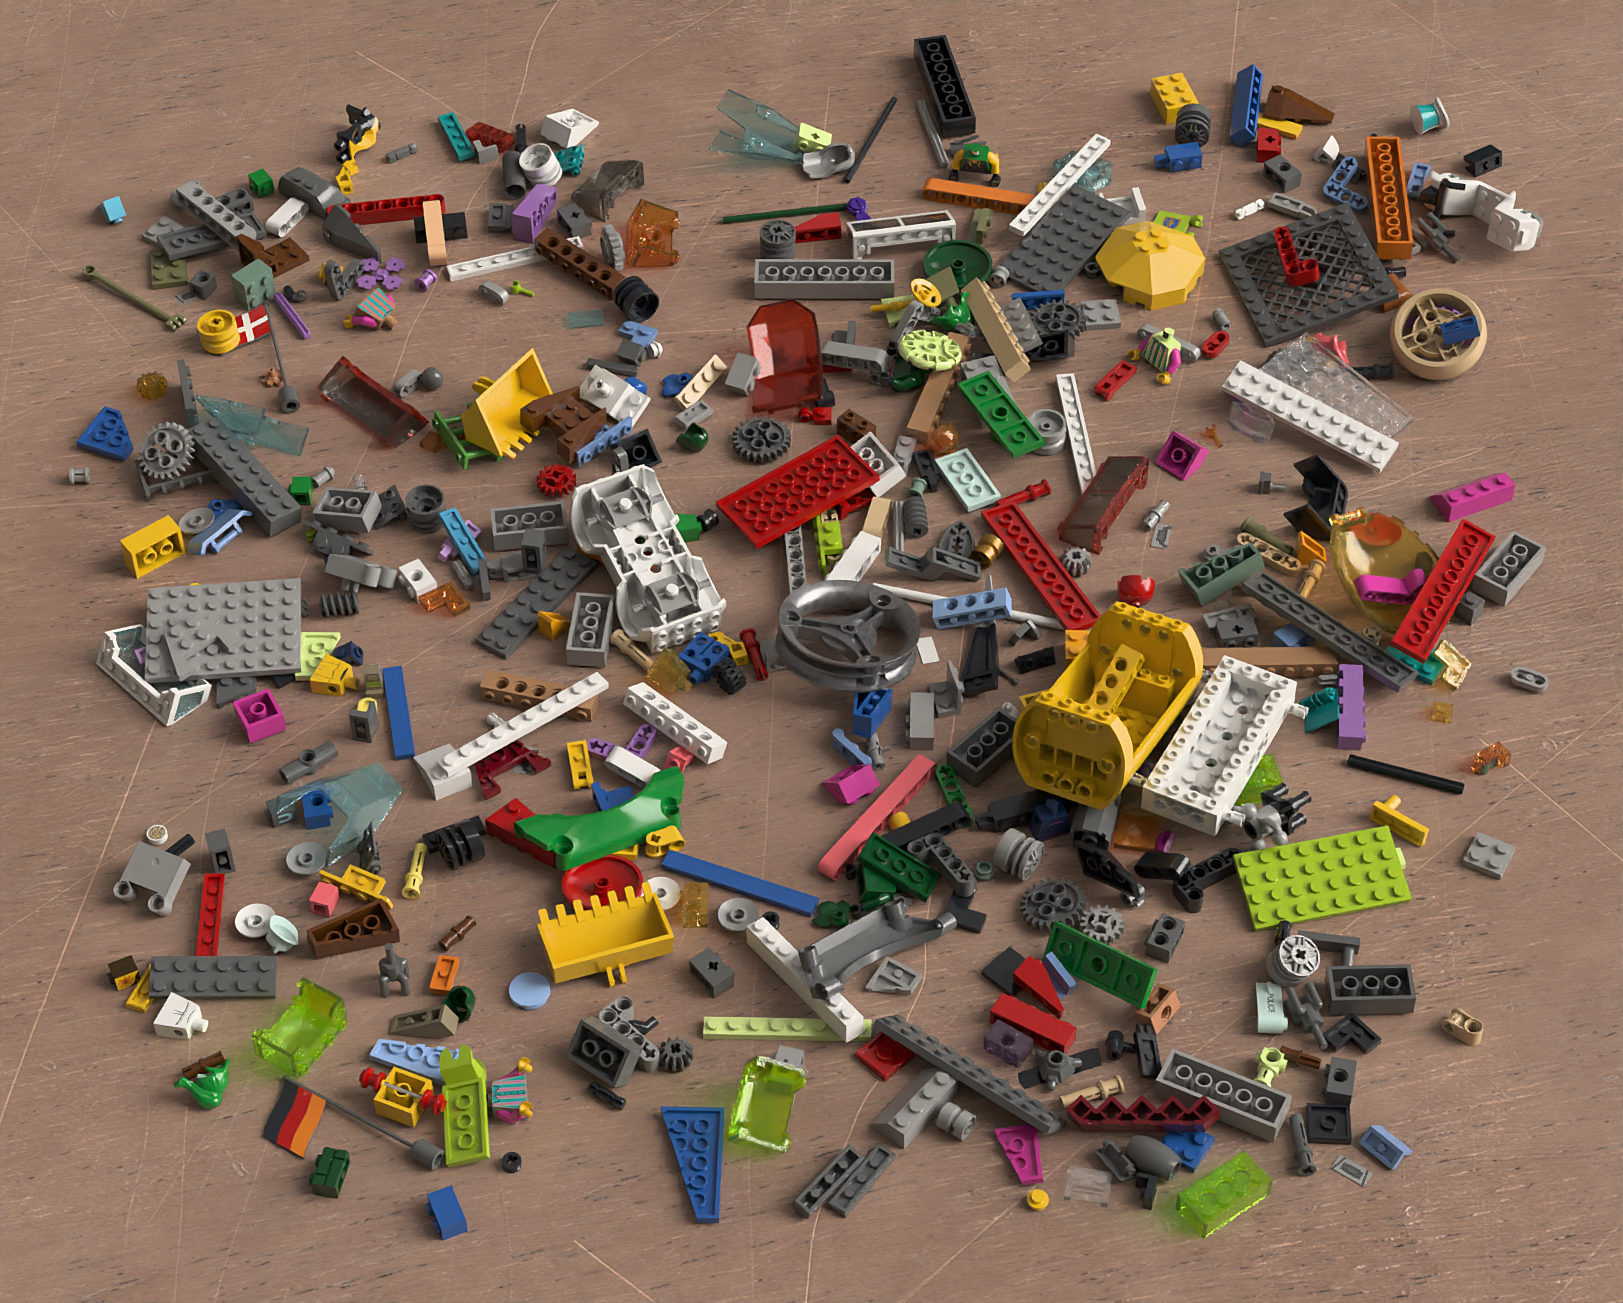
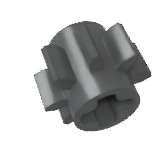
M1137 883L1141 896L1138 899L1121 892V900L1126 906L1139 907L1145 902L1143 898L1146 895V891L1141 884Z

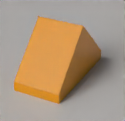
M1298 532L1296 557L1300 563L1309 564L1312 559H1318L1325 564L1327 562L1325 548L1304 532Z
M539 611L537 614L539 632L551 641H554L570 628L571 621L560 613Z

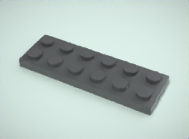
M254 212L237 215V217L255 230L256 239L266 237V230ZM205 224L156 235L157 242L169 261L231 246Z
M151 956L149 998H168L171 992L183 998H276L277 956Z

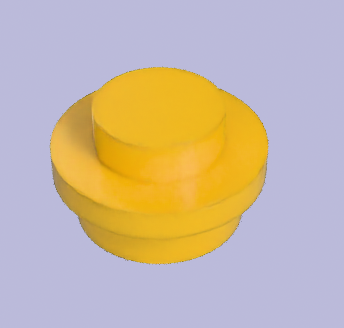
M1035 1189L1027 1195V1203L1035 1211L1043 1210L1048 1205L1049 1197L1043 1190Z

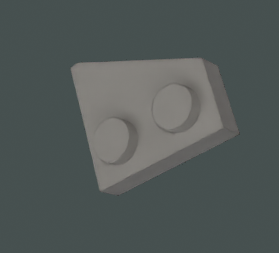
M886 956L866 985V991L912 994L922 980V974Z

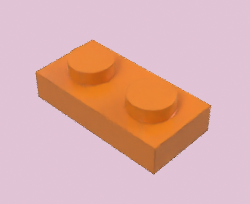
M439 955L429 986L430 993L448 994L453 987L458 971L459 957Z

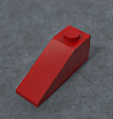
M839 213L821 214L795 226V243L841 239Z
M1029 955L1014 971L1013 981L1061 1019L1064 1008L1044 968V964L1039 959H1033Z

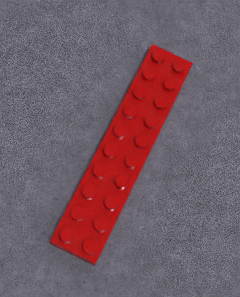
M1012 501L981 511L983 521L992 533L1002 541L1006 552L1064 630H1087L1092 628L1101 615L1017 504Z
M1462 518L1389 644L1390 646L1422 664L1425 663L1496 536Z

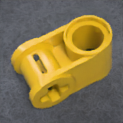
M668 826L651 832L646 836V843L648 845L645 852L650 858H659L666 855L669 850L680 851L685 846V841L676 826Z

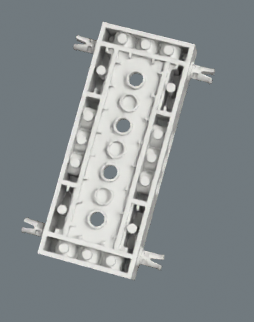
M1225 655L1214 673L1203 669L1201 681L1207 682L1149 778L1135 773L1129 780L1130 785L1143 788L1141 808L1212 836H1216L1226 820L1241 827L1246 815L1231 811L1233 805L1287 714L1291 713L1305 719L1309 709L1308 707L1294 704L1296 681ZM1239 711H1245V712H1247V713H1246V714H1240V713H1238V712H1239ZM1229 737L1231 739L1229 741H1226L1222 738ZM1210 763H1211V764H1214L1215 766H1214V767H1208L1207 764H1210Z

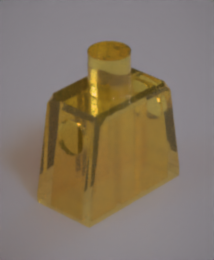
M663 648L644 676L646 680L668 692L676 693L680 689L687 693L692 687V684L686 680L691 670L673 649Z

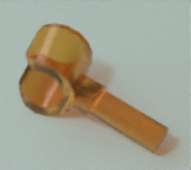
M1212 424V429H1208L1206 426V437L1213 438L1219 448L1223 447L1217 436L1216 425Z

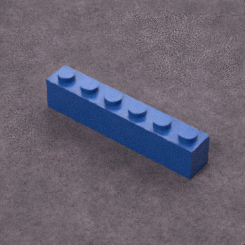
M1254 64L1237 73L1229 137L1239 147L1256 138L1263 74Z

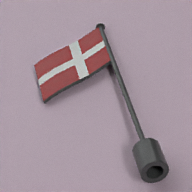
M265 301L262 303V306L235 317L240 341L234 349L255 342L271 333L284 386L279 390L282 409L287 413H293L300 408V402L296 388L287 384L268 309L269 303Z

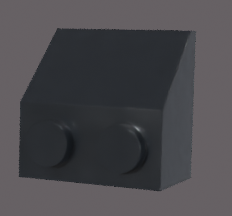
M648 429L640 430L610 444L611 450L619 446L625 450L628 456L629 469L643 464L651 468L662 463Z

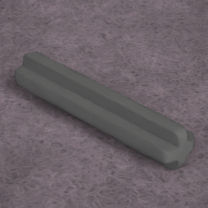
M591 358L587 360L586 364L588 369H593L597 365L611 373L637 376L638 366Z

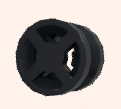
M707 509L703 515L696 517L697 522H701L702 531L708 532L712 526L719 524L718 516L711 509Z

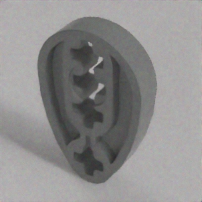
M957 521L943 534L939 549L954 553L956 543H959L958 555L971 559L970 553L975 547L974 535L966 522Z

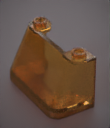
M640 199L627 223L626 265L631 267H672L678 263L680 255L677 250H672V233L674 229L678 228L680 223L677 211Z

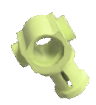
M1264 1047L1263 1051H1258L1255 1063H1258V1075L1253 1080L1271 1087V1080L1276 1078L1280 1071H1285L1288 1060L1284 1059V1054L1276 1048Z

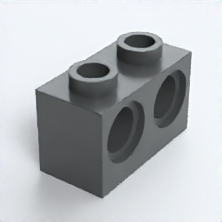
M244 187L215 198L236 216L254 211L252 197Z
M1162 913L1160 919L1154 921L1152 934L1146 936L1144 946H1146L1145 955L1169 963L1184 935L1186 921Z

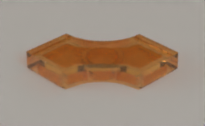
M430 431L420 441V447L433 453L448 448L439 433ZM465 434L456 436L458 441L466 439Z

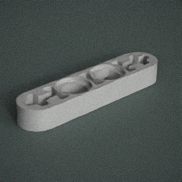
M1143 324L1137 330V335L1143 341L1151 334L1162 332V330L1149 324ZM1173 336L1181 344V359L1193 363L1200 357V350L1195 345Z

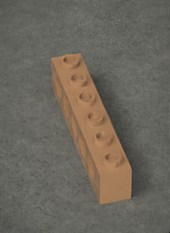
M487 669L480 685L481 699L531 709L570 686ZM598 694L560 716L592 722L599 706Z

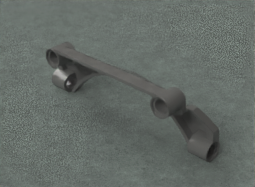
M893 900L815 943L798 950V955L803 971L809 972L805 977L812 998L827 1000L845 990L844 986L847 980L868 964L905 948L932 941L956 928L957 922L955 917L949 912L933 920L910 917V915L905 914L902 900Z

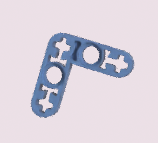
M1348 156L1341 161L1324 185V196L1339 205L1348 202L1352 211L1364 213L1368 209L1367 199L1345 188L1358 168L1357 160L1354 157ZM1339 175H1344L1345 179L1342 181L1336 180V177ZM1343 195H1349L1350 199L1344 201L1341 199V197Z

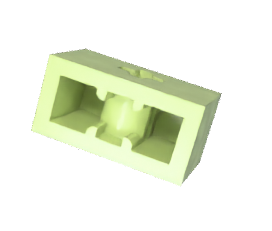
M801 123L795 133L793 147L807 153L817 152L831 144L832 134Z

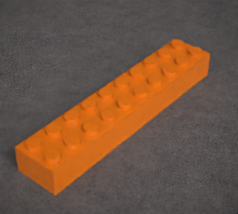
M1366 137L1364 158L1375 252L1378 258L1383 260H1411L1413 238L1400 137Z

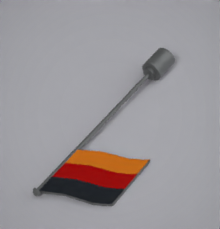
M284 1075L283 1077L285 1083L280 1099L267 1120L264 1129V1138L305 1160L308 1144L321 1122L326 1103H329L411 1147V1158L433 1170L441 1165L445 1156L444 1150L424 1139L415 1141L412 1144L291 1079L290 1075Z

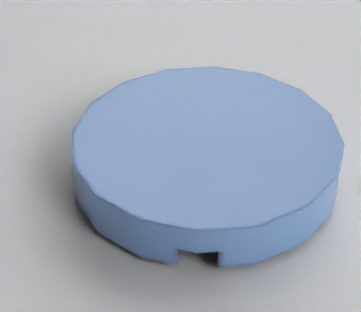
M534 972L518 975L509 986L510 1000L518 1008L523 1007L524 1010L540 1008L547 1002L551 994L548 980L541 974Z

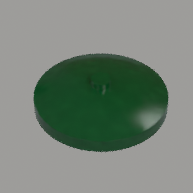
M949 240L933 246L926 253L923 260V272L925 277L929 278L950 266L959 292H961L960 290L976 277L981 282H987L992 274L993 263L990 254L980 245L965 240Z

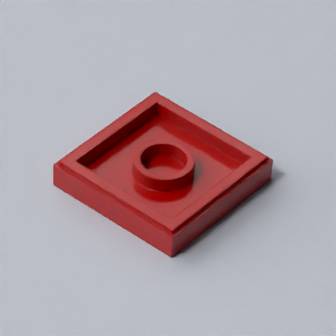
M880 1032L855 1053V1057L886 1082L915 1057V1053L883 1032Z

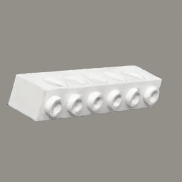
M644 682L627 688L623 704L706 764L723 758L727 745L724 739Z

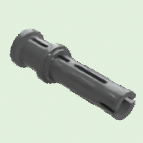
M1296 1113L1291 1115L1289 1120L1296 1147L1294 1158L1298 1162L1297 1172L1300 1176H1311L1317 1171L1316 1165L1312 1160L1314 1154L1308 1145L1303 1115Z

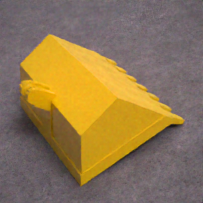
M533 348L496 382L485 376H481L477 380L478 382H474L472 390L481 396L461 415L466 440L499 457L504 455L514 459L516 454L510 448L519 452L524 450V446L518 440L527 444L532 442V438L526 435L527 432L532 433L520 424V409L535 399L553 394ZM537 430L532 435L538 436L540 431Z

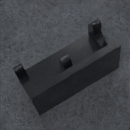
M1490 144L1464 155V161L1470 165L1466 166L1465 169L1476 178L1502 166V151Z

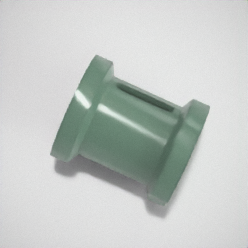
M918 477L914 478L911 488L907 490V498H922V493L927 488V482Z

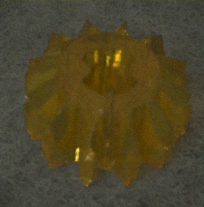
M148 371V374H142L141 378L137 379V391L142 398H147L148 401L151 398L155 400L157 397L162 398L163 394L167 393L168 384L162 373L158 374L156 371L150 373Z

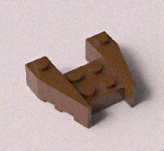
M577 386L531 401L520 409V424L532 434L547 425L560 436L557 439V454L570 464L576 460V452L592 442L595 435L605 426L607 409L604 407L595 414L590 412L579 403L580 387Z

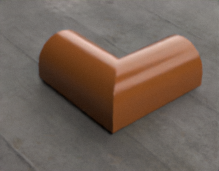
M1389 274L1388 276L1397 290L1399 298L1378 306L1384 313L1399 308L1403 302L1413 296L1395 274Z

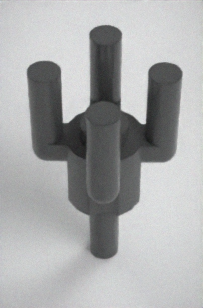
M1429 212L1426 217L1437 227L1436 229L1431 228L1419 218L1415 223L1425 234L1426 239L1424 240L1411 229L1412 238L1423 249L1431 245L1437 252L1443 250L1457 263L1460 257L1447 245L1449 240L1442 234L1446 230V226L1432 212Z
M387 943L385 944L386 956L379 960L378 963L381 975L379 977L381 996L383 998L389 997L388 983L395 981L400 982L402 995L405 997L409 996L408 979L410 978L408 961L406 958L397 956L394 953L393 944Z
M1313 982L1305 984L1309 994L1303 996L1305 1001L1303 1004L1300 1003L1293 987L1287 988L1286 993L1289 999L1284 1001V1005L1293 1024L1296 1026L1302 1024L1304 1031L1313 1033L1320 1049L1327 1048L1328 1044L1320 1030V1027L1324 1025V1021L1318 1011L1322 1008L1323 1003Z

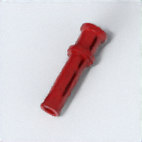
M1043 479L1038 484L1028 485L1026 489L996 500V507L1012 501L1017 505L1028 500L1035 501L1037 497L1050 495V486Z
M752 628L744 629L739 634L740 640L743 641L746 652L749 654L757 680L764 681L762 675H764L765 679L769 675L759 651L761 646L756 640V632Z

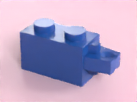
M1198 142L1165 146L1164 154L1154 156L1155 168H1167L1168 172L1197 169L1202 166L1203 155Z

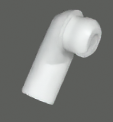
M1005 702L1002 705V709L1016 719L1019 717L1020 712L1010 702Z

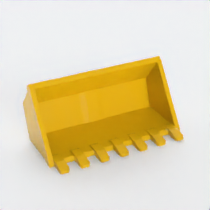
M648 881L641 884L644 896L635 898L633 887L628 886L624 888L627 900L618 902L616 892L612 890L607 892L609 905L601 906L598 896L593 895L590 896L592 905L590 910L584 911L579 899L573 901L575 914L566 916L564 905L558 904L555 906L558 918L549 920L545 908L538 910L540 923H537V927L542 940L548 969L555 984L598 972H606L608 984L612 987L615 985V980L611 970L617 968L620 981L624 984L627 983L625 966L673 953V932L656 892L652 893Z

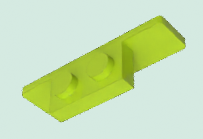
M819 514L816 518H813L814 529H818L814 533L816 543L819 542L820 544L816 545L817 556H821V559H818L819 570H823V574L826 576L825 555L843 553L839 521L821 523Z

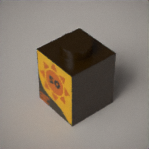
M132 955L108 964L110 971L107 973L108 980L111 985L115 984L118 991L138 984L141 979Z

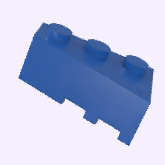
M885 688L873 692L855 693L853 734L863 738H871L892 709V689Z

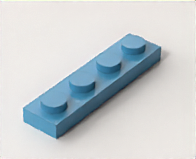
M456 507L439 513V520L472 576L479 575L478 559L486 560Z

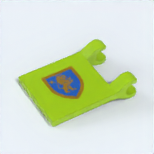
M1159 210L1153 223L1185 233L1189 224L1196 228H1201L1203 216H1187ZM1187 232V233H1186V234L1192 235V236L1194 237V233H1192V232Z

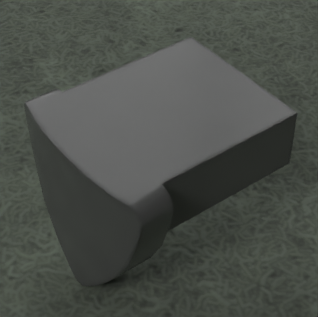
M1027 619L1009 639L1008 642L1013 647L1024 636L1035 640L1041 637L1038 628L1030 619Z

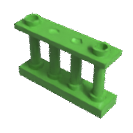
M473 402L467 403V409L472 405ZM438 410L434 411V419H432L433 428L438 431L455 456L456 462L461 465L463 470H467L468 459L490 454L497 462L504 460V455L499 457L484 448L466 452L463 447L475 444L466 439L458 441L456 436L465 434L464 428L460 427L451 430L448 426L462 422V414L443 419Z

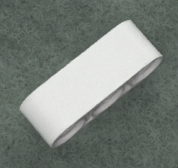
M291 197L267 220L265 225L266 231L279 237L285 236L306 216L309 205Z
M614 746L604 761L608 769L643 789L647 786L653 774L660 771L657 767L620 746Z

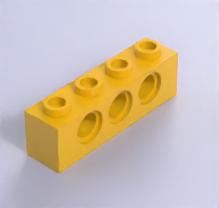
M1124 644L1115 649L1111 663L1104 668L1103 677L1100 682L1098 681L1094 685L1092 696L1084 704H1089L1098 710H1108L1111 714L1115 713L1146 660L1141 653ZM1121 664H1126V668L1123 671H1118ZM1111 681H1117L1113 688H1108ZM1101 698H1107L1105 704L1099 705Z

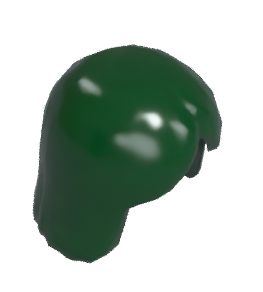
M692 422L686 432L681 433L677 437L676 443L694 452H699L705 448L709 437L704 428Z
M458 985L450 989L440 1005L445 1004L459 1018L458 1023H464L471 1017L476 997L469 987ZM457 1007L464 1008L467 1010L465 1012L458 1011Z

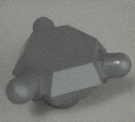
M1038 1050L1035 1052V1057L1039 1061L1037 1065L1042 1079L1047 1082L1046 1088L1048 1091H1054L1057 1084L1063 1083L1075 1072L1076 1068L1082 1065L1080 1058L1070 1057L1061 1051L1055 1050L1047 1053Z

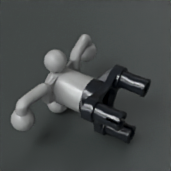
M1281 782L1271 790L1267 789L1260 794L1263 807L1259 810L1252 803H1246L1242 807L1233 805L1231 811L1246 815L1242 824L1246 834L1252 838L1250 842L1251 851L1265 849L1266 844L1261 838L1273 831L1272 842L1276 846H1283L1286 844L1288 836L1294 833L1295 829L1306 824L1307 820L1303 813L1299 812L1295 816L1294 814L1299 811V808L1312 801L1311 796L1304 799L1305 796L1309 795L1307 791H1302L1294 798L1281 799L1282 796L1289 792L1287 785ZM1226 820L1222 825L1231 826L1233 823Z

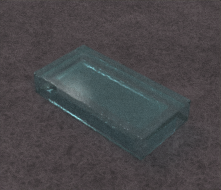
M603 310L568 312L569 329L604 326Z

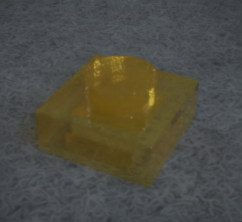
M1434 701L1431 721L1451 724L1454 704Z

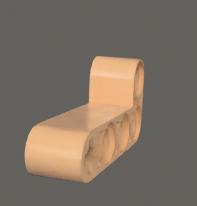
M440 200L423 202L430 266L447 265Z

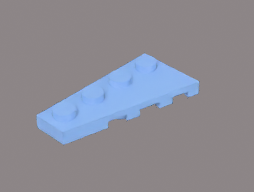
M378 1039L369 1054L372 1061L392 1068L397 1067L432 1080V1082L442 1086L446 1085L439 1069L440 1054L446 1047L437 1046V1048L425 1047V1044L406 1045V1042ZM456 1048V1051L449 1050L452 1053L453 1059L459 1057L460 1049Z

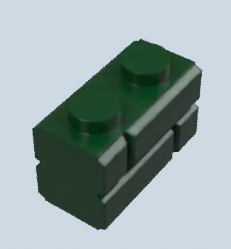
M325 1147L322 1154L317 1155L315 1173L312 1172L309 1178V1185L312 1186V1191L315 1195L338 1198L351 1162L347 1150H335V1148Z

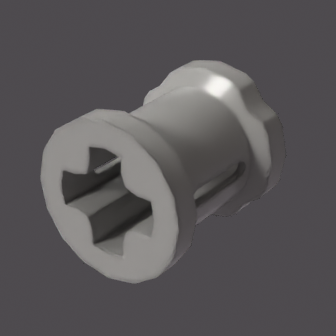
M89 467L76 470L70 468V483H90Z

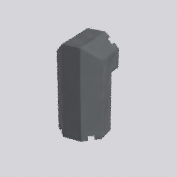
M1125 787L1117 798L1102 810L1078 803L1069 834V844L1072 847L1074 842L1078 840L1109 851L1116 821L1120 815Z

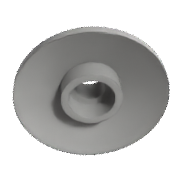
M196 508L184 514L178 526L185 534L199 533L213 523L215 516L209 508Z
M304 842L294 846L286 857L288 868L298 875H311L323 868L327 860L325 849L314 842Z
M745 898L729 899L718 910L720 924L725 929L733 932L747 931L746 926L757 921L759 918L757 906Z

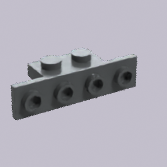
M311 519V522L303 521L304 524L318 530L311 548L324 554L349 555L352 546L372 555L374 551L368 549L370 545L361 541L358 544L352 542L354 538L344 533L341 537L337 535V530L328 526L324 529L321 527L322 523L313 519Z

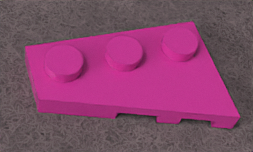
M1030 1124L994 1129V1133L1022 1186L1044 1183L1037 1128Z

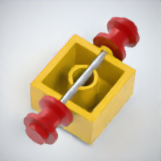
M370 1067L363 1070L360 1074L359 1082H361V1087L366 1089L368 1086H372L373 1091L377 1093L374 1098L376 1114L414 1128L427 1108H431L432 1113L435 1115L443 1112L446 1108L447 1100H445V1095L439 1094L437 1097L434 1096L432 1080L397 1067L392 1068L387 1078L384 1072H380L378 1075L374 1074V1069Z

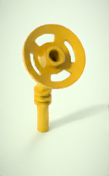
M915 279L910 284L914 299L904 302L898 301V303L894 301V303L890 302V304L871 305L870 309L871 312L902 311L913 300H917L928 307H937L941 303V295L930 282L924 279ZM932 297H935V303L930 302Z

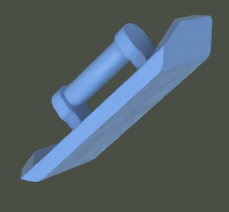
M236 509L226 510L207 529L201 531L189 541L188 550L190 554L204 556L207 545L215 554L219 553L220 549L237 535L239 536L243 533L236 521L243 515L251 516L252 512ZM231 526L232 531L216 543L214 539Z

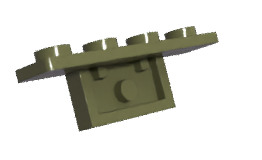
M976 208L966 241L976 243L981 247L983 246L985 238L988 237V227L992 223V210Z

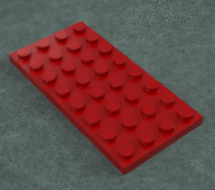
M836 435L716 501V507L758 549L880 481V477L839 435Z

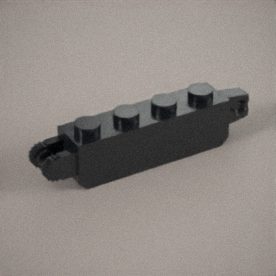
M1036 789L990 802L987 812L975 816V823L979 830L993 829L994 833L1004 832L1010 828L1030 824L1034 808L1046 804L1048 799L1062 801L1067 813H1069V808L1077 806L1078 802Z

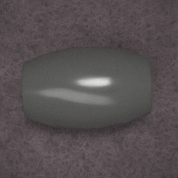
M1134 1135L1124 1153L1129 1161L1140 1171L1150 1173L1153 1176H1157L1158 1179L1171 1181L1175 1177L1182 1162L1178 1155L1167 1145L1142 1135Z

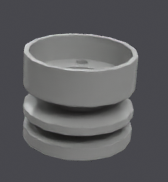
M1010 828L997 845L993 857V865L1005 872L1011 869L1013 876H1018L1019 879L1026 881L1032 876L1039 865L1044 851V844L1040 841H1035L1032 837L1026 839L1024 833Z
M1292 935L1284 939L1268 954L1266 969L1275 983L1283 987H1294L1301 984L1318 968L1320 954L1316 945L1309 938L1302 935Z

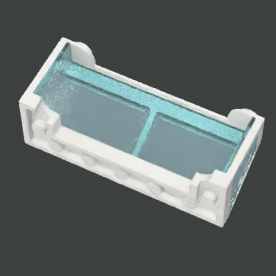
M141 624L104 632L96 664L166 726L173 725L208 700L212 685L204 679L197 680L196 684L191 680L147 683L145 681V668H141L134 651L146 646V628Z

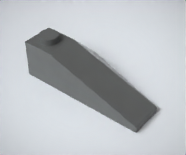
M338 203L334 204L323 223V237L325 240L332 243L335 247L362 258L374 257L381 264L380 249L368 235H363L358 223L354 224L350 220L351 215Z

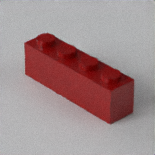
M1002 993L990 1010L991 1024L1046 1050H1057L1067 1053L1076 1039V1027L1071 1023L1059 1020L1052 1014L1042 1012L1033 1005L1025 1004L1013 996Z

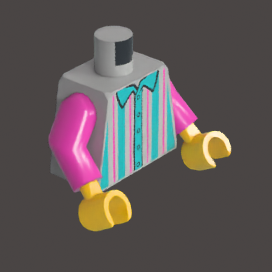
M522 1057L514 1070L499 1080L492 1082V1094H486L487 1107H492L494 1118L508 1124H514L519 1120L528 1121V1118L532 1117L530 1109H533L534 1106L528 1102L526 1075H524V1072L531 1073L533 1069L529 1065L531 1060Z

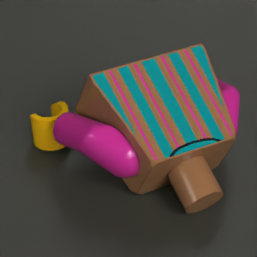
M377 288L356 307L354 317L350 314L346 316L347 320H343L345 328L362 325L379 330L386 324L393 330L398 324V321L393 318L396 310L394 300L391 295L385 294L380 288Z

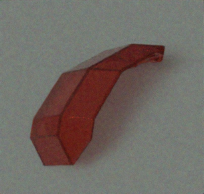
M795 299L759 306L746 326L751 356L756 357L761 365V371L754 380L753 414L768 411V414L771 415L777 411L797 407L802 409L805 403L823 400V363L815 312Z

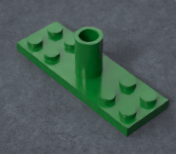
M989 370L957 383V389L990 429L991 439L996 443H1001L1012 459L1045 445V440Z
M1054 922L1042 961L1045 955L1053 952L1069 974L1140 1009L1146 1007L1158 969L1061 922Z

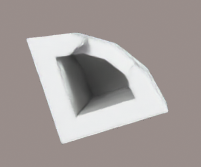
M1332 135L1319 147L1312 157L1317 162L1331 163L1335 161L1339 152V146Z

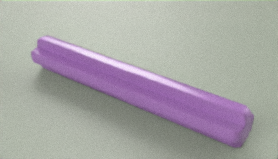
M280 292L274 294V301L303 339L310 338V330L283 294Z

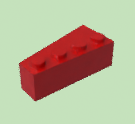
M514 798L485 819L487 835L491 837L496 836L501 839V842L507 845L510 843L518 847L519 851L527 852L533 855V858L556 868L555 854L552 850L546 851L526 838L519 839L514 831V822L536 815L517 798Z

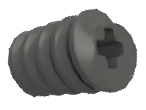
M921 497L907 498L903 502L902 507L905 531L911 537H923L929 531L924 499Z
M354 590L351 591L350 596L344 591L342 597L339 592H336L335 597L329 592L328 598L321 593L319 599L321 617H323L324 612L329 617L331 611L337 616L339 610L342 615H345L347 609L350 614H353L354 609L359 614L358 595L355 594Z

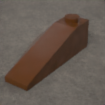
M1272 85L1263 118L1276 121H1285V118L1294 119L1295 122H1300V120L1307 119L1311 123L1331 124L1335 113L1280 85Z

